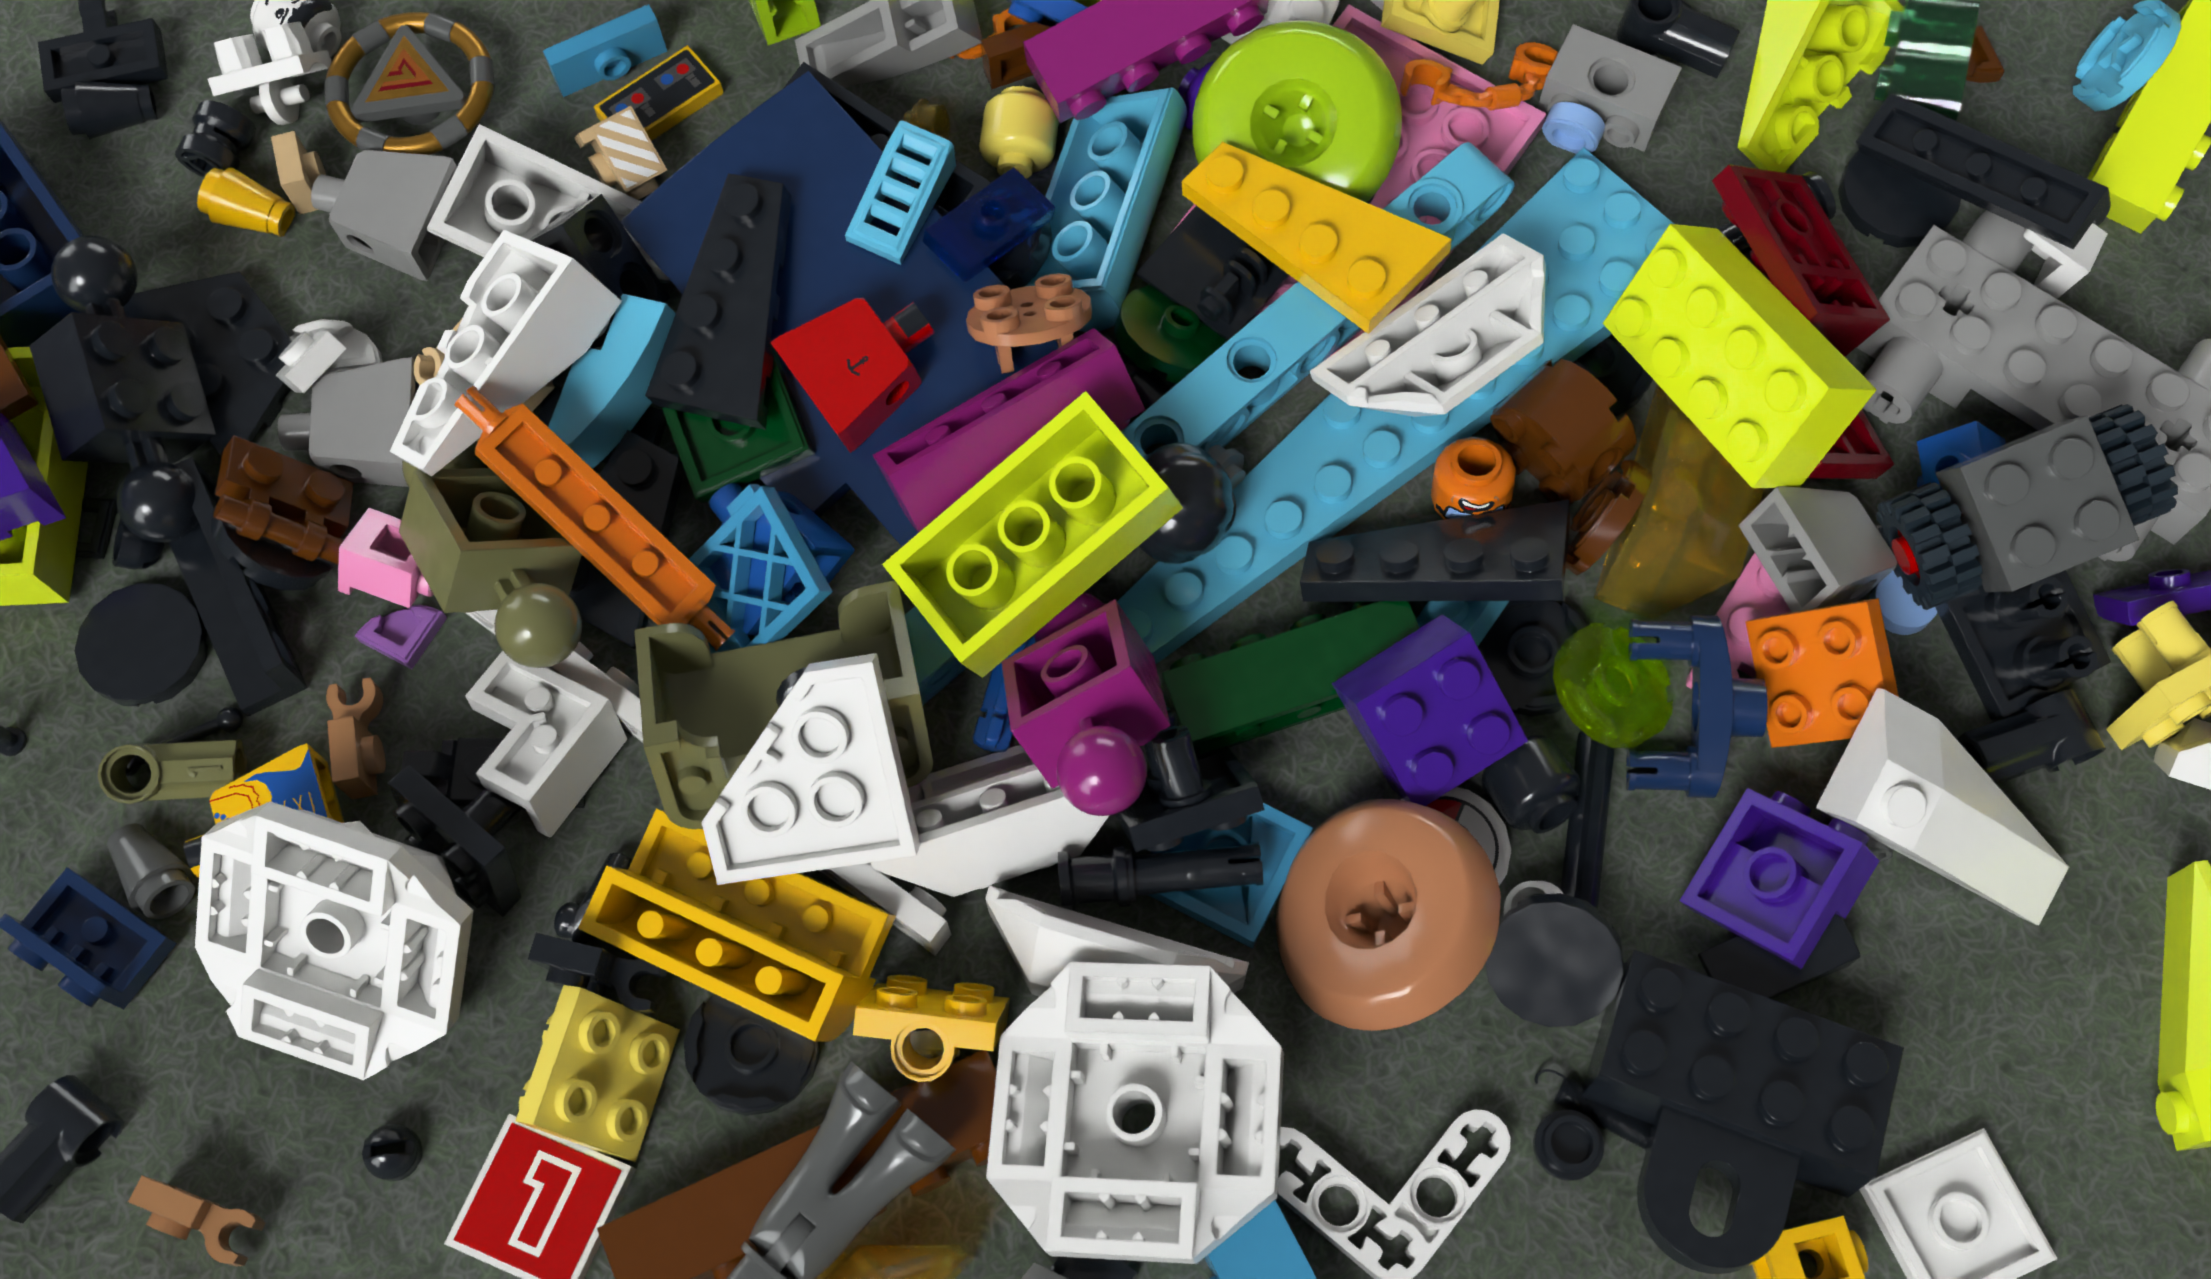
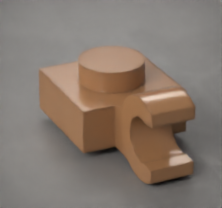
M371 678L363 679V697L354 705H346V693L338 684L329 685L326 694L327 704L333 715V720L327 721L332 782L351 799L378 795L376 774L384 773L386 767L382 742L378 735H372L368 731L369 723L380 713L383 706L382 691Z
M143 1175L128 1201L133 1205L152 1212L146 1225L182 1240H187L192 1229L200 1231L204 1235L205 1246L209 1255L218 1262L233 1266H245L248 1257L234 1252L230 1248L229 1237L232 1231L241 1225L262 1231L266 1224L260 1216L241 1209H228L171 1184Z

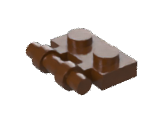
M233 435L222 454L215 493L220 499L216 505L213 517L236 526V533L257 541L263 536L292 547V554L311 562L319 557L339 565V547L344 541L340 537L349 526L354 483Z

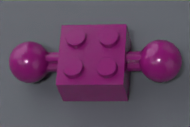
M1084 592L1034 634L1035 643L1002 661L1011 732L1052 789L1059 786L1065 798L1078 810L1095 816H1109L1127 809L1140 796L1147 777L1146 759L1140 746L1150 742L1160 731L1171 726L1155 660L1148 647L1116 599L1104 604L1097 597Z

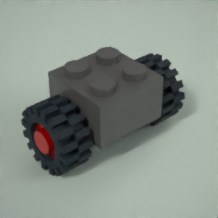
M2121 404L2089 418L2088 416L2058 422L1936 472L1942 491L1939 484L1935 482L1931 484L1930 482L1879 503L1877 506L1879 512L1876 513V518L1882 527H1879L1878 530L1895 555L1897 566L1893 571L1897 577L1901 576L1903 579L1902 587L1907 594L1912 593L1913 601L1918 606L1922 605V608L1925 610L1978 590V587L1982 585L1985 592L2015 591L2140 540L2134 526L2168 513L2176 506L2177 501L2173 496L2178 495V485L2170 480L2176 474L2173 465L2167 464L2164 458L2169 453L2164 443L2158 445L2155 440L2158 432L2152 424L2145 426V416L2139 410L2134 412L2133 406L2128 404L2122 406Z

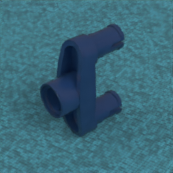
M1690 615L1689 621H1641L1630 619L1628 637L1656 639V643H1628L1630 661H1637V659L1687 660L1689 667H1693L1691 745L1687 746L1686 752L1644 751L1628 748L1626 766L1653 767L1654 771L1652 773L1626 772L1627 791H1634L1635 789L1685 791L1687 797L1715 798L1724 776L1731 737L1764 736L1767 723V688L1765 680L1763 678H1732L1725 632L1720 618L1716 615Z

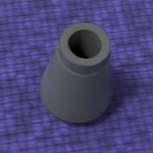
M127 824L111 834L107 841V849L111 853L129 905L134 911L144 913L150 919H163L176 914L191 901L195 893V887L192 883V870L152 834L147 832L141 824Z

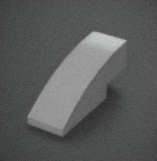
M870 0L795 39L800 65L805 62L842 87L888 79L947 59L981 44L982 35L974 0Z

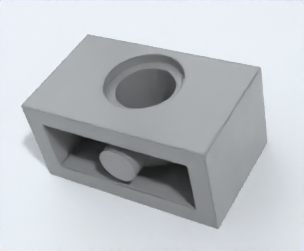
M1573 24L1546 77L1537 109L1549 113L1550 108L1559 102H1573L1586 106L1596 112L1604 121L1605 131L1603 137L1607 142L1616 147H1633L1645 152L1670 100L1682 67Z

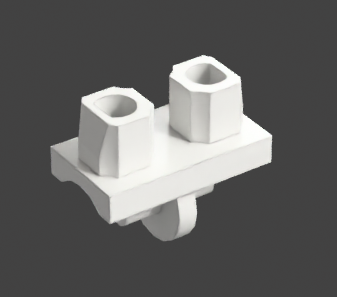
M301 22L282 24L262 30L272 62L262 64L253 34L214 42L222 75L208 78L213 96L259 87V95L250 98L251 109L256 114L266 112L269 118L278 125L295 122L299 117L300 103L306 102L310 98L309 91L304 84L293 86L289 79L329 69L332 63L328 50L312 51Z

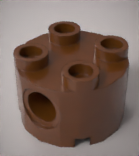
M1552 359L1542 364L1493 410L1490 420L1500 440L1498 444L1512 457L1516 468V475L1521 474L1526 469L1540 482V491L1549 502L1569 499L1570 506L1574 501L1584 498L1603 478L1618 466L1634 450L1637 439L1634 426L1627 413L1617 421L1614 414L1609 410L1618 400L1607 387L1591 373L1571 361L1560 359L1552 366Z

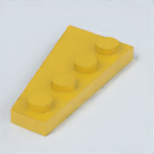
M1222 142L1181 181L1182 195L1368 334L1450 253L1452 239L1225 142Z

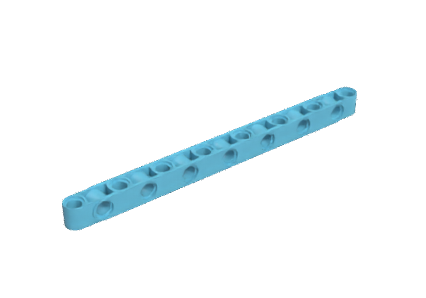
M1466 142L1452 151L1416 183L1408 187L1383 210L1451 238V252L1504 204L1515 185L1514 181L1471 142ZM1421 216H1433L1441 220V223L1434 225L1425 224L1418 218ZM1297 282L1121 432L1142 457L1147 455L1145 451L1148 447L1159 443H1188L1196 445L1206 452L1214 445L1225 447L1310 374V370L1331 356L1360 331L1361 328L1301 283ZM1255 366L1265 371L1266 374L1257 379H1247L1240 376L1237 372L1244 367ZM915 606L905 614L923 706L967 667L959 662Z

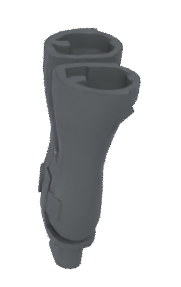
M850 1061L836 1085L826 1116L814 1139L796 1167L761 1212L748 1240H745L740 1247L746 1255L726 1279H816L844 1252L883 1208L905 1189L943 1164L956 1149L907 1108L869 1161L843 1189L834 1194L833 1187L843 1173L902 1105L898 1099Z

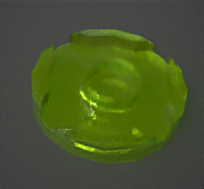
M1592 623L1566 639L1555 656L1553 680L1559 702L1572 722L1592 740L1612 748H1635L1663 731L1672 715L1673 700L1667 703V692L1665 689L1671 685L1667 669L1661 660H1629L1628 643L1646 642L1641 637H1628V629L1620 626L1613 630L1609 627H1603L1606 623Z

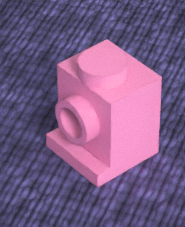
M368 508L339 547L338 591L350 595L354 589H358L407 608L412 606L419 594L427 597L434 595L399 533L401 519Z

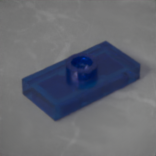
M1013 167L926 228L923 243L966 283L1053 220L1056 207Z

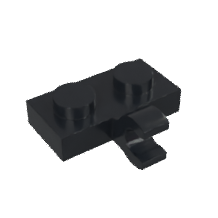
M78 0L84 32L38 42L44 92L54 103L62 102L61 89L75 87L76 81L142 85L169 79L162 31L154 19L149 18L118 25L117 13L114 10L106 11L105 0Z
M537 932L527 959L548 969L545 980L547 982L560 986L581 987L602 997L605 996L607 988L616 990L619 1000L626 1007L642 1014L655 1013L658 1005L647 999L638 998L635 991L637 981L645 975L666 978L668 972L641 958L636 960L616 957L601 948Z

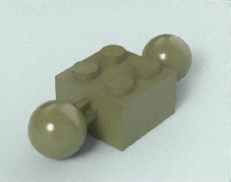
M476 441L433 476L402 460L403 476L409 487V492L399 533L443 612L470 613L474 611L497 610L494 629L498 644L510 659L520 665L530 668H546L559 664L568 658L577 647L582 633L580 611L576 603L569 596L582 554L490 468H485V463L475 455Z

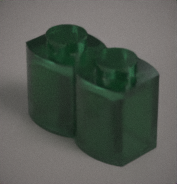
M1905 0L1902 12L1891 11L1884 46L1895 47L1892 66L1880 64L1873 100L1885 101L1888 95L1893 93L1956 121L1964 93L1980 2L1970 0Z

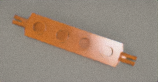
M471 386L466 390V396L462 394L458 398L454 406L459 408L483 430L475 447V455L657 625L668 623L692 625L703 632L707 641L716 651L731 637L735 630L731 629L707 606L716 585L523 403L501 413L475 386Z

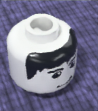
M254 0L250 17L256 41L265 50L269 51L262 30L282 24L301 22L313 52L328 50L331 57L337 51L341 42V22L337 8L329 0Z

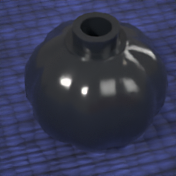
M1188 443L1167 444L1145 455L1143 458L1169 487L1183 506V509L1140 544L1141 550L1160 562L1181 564L1192 561L1214 549L1232 526L1236 514V499L1232 492V484L1227 472L1205 450Z

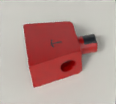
M855 298L778 336L770 343L851 453L919 388L922 380L906 353L935 332L913 302L882 323L864 298Z

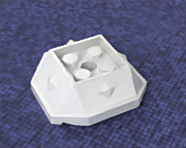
M271 801L217 823L202 836L195 948L211 981L231 1005L226 1012L238 1037L365 1080L388 1067L392 1061L413 1053L447 1034L459 1019L473 909L456 895L442 856L371 833L360 821L342 823L306 810H295Z
M1069 962L1051 981V987L1029 1005L1000 1036L986 1179L1025 1225L1043 1250L1050 1256L1197 1264L1277 1198L1284 1067L1283 1049L1211 966ZM1137 1104H1150L1155 1107L1154 1120L1145 1131L1130 1134L1122 1130L1123 1117L1131 1107Z

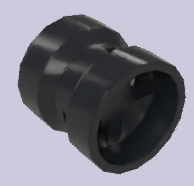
M212 100L202 101L192 117L194 129L191 134H186L182 137L175 151L176 158L188 170L202 177H205L213 168L225 171L232 167L238 170L239 159L237 156L240 150H245L249 147L256 133V127L244 114L228 105Z

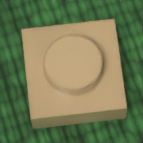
M295 131L272 136L271 140L281 187L299 214L316 211L317 209L313 207L311 202L312 187L319 175H326L318 153L316 151L307 152Z

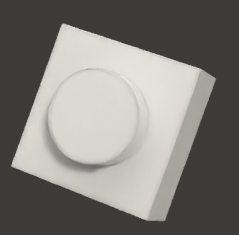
M304 331L280 354L279 359L286 365L276 376L294 392L305 393L347 348L329 331H318L313 337Z

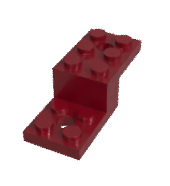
M1729 164L1712 180V183L1723 199L1722 210L1731 223L1740 228L1752 248L1750 256L1755 266L1764 275L1769 277L1768 280L1844 357L1890 320L1801 175ZM1861 409L1808 478L1877 479L1895 464Z

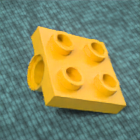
M890 975L887 976L886 984L877 983L856 1006L853 1035L890 1039L891 1056L897 1070L906 1078L914 1081H932L942 1076L950 1067L959 1048L994 1051L1007 1025L1010 998L994 996L995 988L985 984L956 983L954 984L953 991L928 989V981L921 977ZM918 1028L933 1030L940 1036L943 1042L944 1053L937 1058L920 1056L911 1045V1031Z

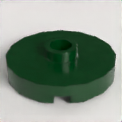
M1151 285L1130 292L1122 303L1114 327V334L1121 350L1137 367L1148 373H1151L1153 367L1168 373L1165 380L1178 384L1227 342L1223 337L1200 322L1198 316L1192 310L1177 305Z

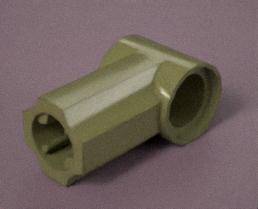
M241 739L127 744L115 747L104 756L99 764L97 776L104 793L119 803L133 804L146 801L210 798L214 791L246 774L247 756L244 753ZM137 755L146 760L151 770L150 781L141 791L132 787L126 776L127 765Z

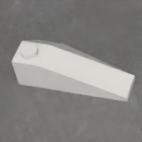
M479 124L427 226V231L485 257L503 230L529 240L561 215L600 194L604 196L619 221L637 207L641 201ZM627 231L661 283H672Z
M503 230L468 279L460 296V299L468 305L457 331H444L437 349L445 354V358L436 377L428 379L419 386L391 447V453L426 474L433 476L477 441L483 432L467 415L454 406L462 394L466 396L467 389L475 386L486 399L503 413L509 408L524 403L588 351L593 342L605 332L610 318L622 301L574 258Z
M1876 689L1816 809L1854 826L1876 841L2039 926L2069 866L1939 719L1885 689Z

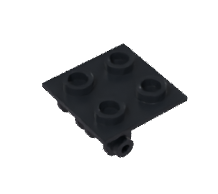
M1198 206L1193 208L1136 272L1138 277L1171 301L1192 310L1198 316L1200 322L1227 341L1254 318L1290 276Z

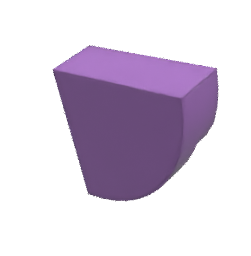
M414 605L410 609L399 610L384 617L378 615L364 624L355 637L364 645L412 670L447 617L438 609Z

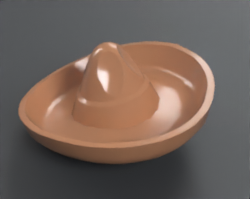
M1374 799L1351 805L1326 819L1305 840L1291 863L1285 884L1278 897L1276 936L1281 959L1288 978L1296 993L1315 1013L1326 1020L1351 1029L1379 1031L1402 1027L1422 1020L1437 1012L1460 995L1474 981L1490 956L1497 938L1500 920L1501 894L1498 879L1492 863L1479 842L1466 828L1446 814L1424 805L1396 799Z

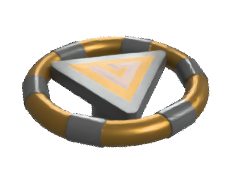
M409 12L391 15L375 20L357 31L335 55L324 81L325 107L332 123L340 134L359 150L424 155L444 151L466 137L486 113L491 102L493 90L495 89L493 61L479 37L459 21L432 12ZM415 34H426L454 43L465 53L470 64L471 90L467 99L461 89ZM392 39L350 110L348 81L353 69L364 55L369 54ZM460 109L456 115L445 120L429 132L411 137H393L360 124L362 122L401 117L405 122L412 125H422L437 118L440 112Z

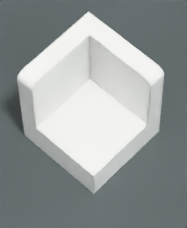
M2091 224L2073 250L2026 228L2023 235L2026 240L2034 245L2031 250L2045 260L2034 285L2058 299L2091 271L2108 233L2095 224Z

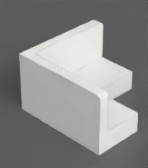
M503 651L465 695L472 710L511 729L477 771L476 775L481 784L490 791L525 808L537 831L547 837L554 835L627 741L625 732L609 698L547 667L530 668L520 665L510 659Z

